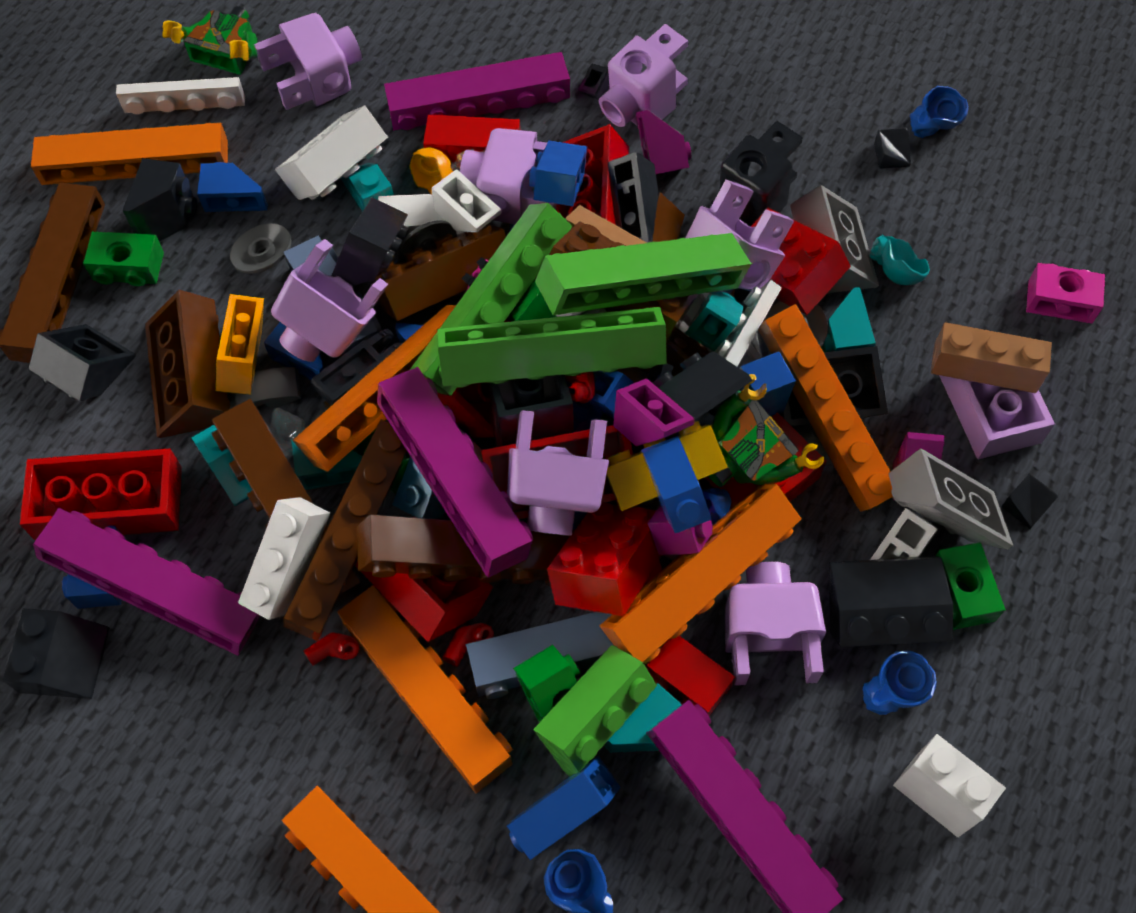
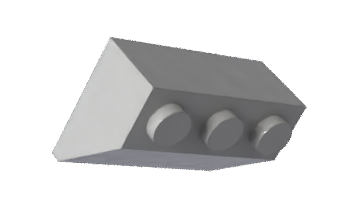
M822 185L790 204L793 214L792 219L838 241L851 265L828 293L850 291L855 287L867 289L879 286L857 207Z
M920 448L888 473L892 485V496L900 506L909 507L918 512L927 521L932 520L943 526L949 533L957 534L970 542H981L983 545L1007 550L1013 546L994 491Z

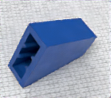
M599 756L595 757L579 773L568 777L517 815L507 825L513 845L521 853L525 852L529 860H531L605 808L621 787Z

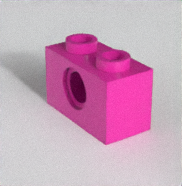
M1038 263L1029 278L1026 312L1093 324L1104 305L1105 274L1085 269L1078 270L1060 267L1055 264Z

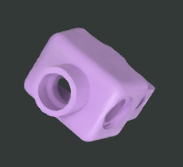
M311 13L279 24L281 34L254 44L263 71L289 61L295 70V76L277 83L282 104L286 110L313 100L316 107L349 92L351 80L347 66L362 60L359 45L351 29L345 26L330 32L322 17L317 13Z
M666 24L646 41L639 36H635L608 63L610 89L599 98V105L604 115L618 127L625 126L629 121L638 126L636 112L649 110L663 120L675 110L676 94L688 84V78L676 70L672 60L688 47V40ZM662 40H668V41H669V43H667V44H662V43H660V42H661ZM643 63L647 69L641 73Z
M497 128L490 133L485 152L465 150L463 154L460 173L501 209L502 213L493 219L495 221L515 225L530 204L548 203L533 200V187L529 186L532 166L536 167L538 152H544L547 145L545 142L537 141V132ZM549 203L556 210V204Z
M725 180L711 208L700 206L686 238L732 233L752 263L738 288L751 291L756 286L760 289L771 279L785 257V254L779 250V247L794 221L788 216L765 209L756 227L748 226L739 218L754 191L746 186ZM733 289L723 290L720 292H726L728 294H731Z
M325 239L315 245L306 261L290 273L271 309L272 316L287 326L279 339L281 345L292 355L308 362L315 361L321 351L330 357H339L354 342L375 315L376 311L373 309V306L388 286V283L379 278L361 300L355 294L353 286L339 276L333 277L322 273L318 268L333 247Z
M522 410L519 417L516 449L511 448L509 450L507 495L516 504L529 505L527 525L530 531L572 535L575 511L592 513L597 511L601 505L609 460L603 459L607 421L591 420L587 457L575 456L566 448L547 446L539 451L530 450L534 412Z
M761 562L755 566L748 567L746 569L747 584L734 585L729 592L725 606V652L732 653L733 674L735 676L734 685H746L750 675L748 652L803 651L806 683H818L824 672L820 643L826 634L817 586L810 582L791 583L790 567L786 563Z

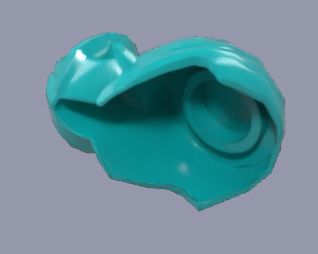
M884 235L877 237L873 242L870 258L873 261H877L879 265H882L884 273L892 282L899 285H915L925 280L930 271L928 261L917 258L908 242Z

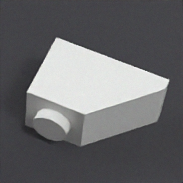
M457 169L432 187L434 211L445 221L449 222L456 231L478 232L502 213L501 209Z

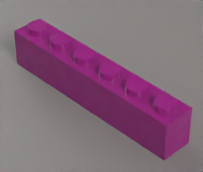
M562 52L384 84L393 131L399 129L410 130L415 126L426 125L428 114L474 117L475 115L486 113L498 114L504 110L519 107L530 108L535 104L546 102L558 103L563 99L570 98V77Z
M419 367L379 382L378 406L487 578L526 560L533 540L528 525L524 521H519L513 512L509 496L504 491L500 492L497 488L489 466L485 462L481 463L474 453V446L470 437L466 433H461L456 425L452 410L449 406H444L438 398L437 389L430 378L426 379Z
M58 508L33 543L37 559L239 656L260 619L259 614L238 604L242 592L236 594L225 589L224 585L213 577L205 576L203 578L191 572V569L186 564L178 560H171L170 562L161 558L153 548L145 544L139 543L135 545L126 541L121 533L112 528L105 527L102 529L91 524L89 518L77 511L69 513Z
M690 700L686 701L646 733L782 913H828L843 900L836 891L839 885L835 878L824 867L819 869L810 857L813 853L811 847L799 834H792L784 823L787 820L784 812L775 802L770 801L768 803L759 791L761 784L757 777L748 768L744 770L734 758L736 755L735 749L725 737L720 736L718 738L709 726L711 723L709 715L699 704L693 705Z

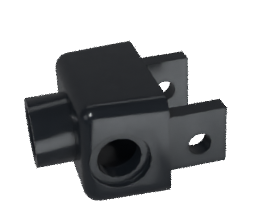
M776 121L759 139L749 134L746 135L721 164L719 191L725 180L746 186L754 191L739 218L749 226H752L767 208L780 212L788 203L790 184L797 178V172L793 170L792 163L787 158L799 147L803 137L779 121ZM780 137L783 140L781 142H776L773 140V138ZM751 162L761 166V169L754 176H748Z

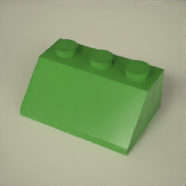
M611 645L533 730L562 770L569 776L577 774L596 756L603 745L622 727L624 722L648 698L657 685L643 662L618 647Z

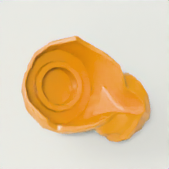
M431 147L414 152L410 162V170L415 184L418 187L427 189L430 194H432V187L455 171L449 158L443 152Z

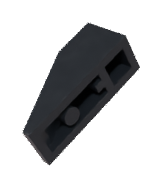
M637 152L609 161L608 170L616 226L647 243L653 242L658 202V187L654 163Z

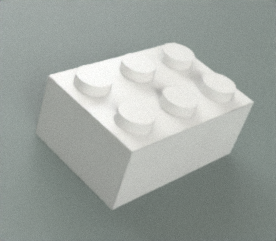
M362 106L342 115L278 166L275 171L297 199L301 200L309 197L313 200L319 195L324 197L336 188L334 181H337L342 176L347 178L360 168L357 164L364 158L370 159L382 150L380 144L388 136L367 107Z

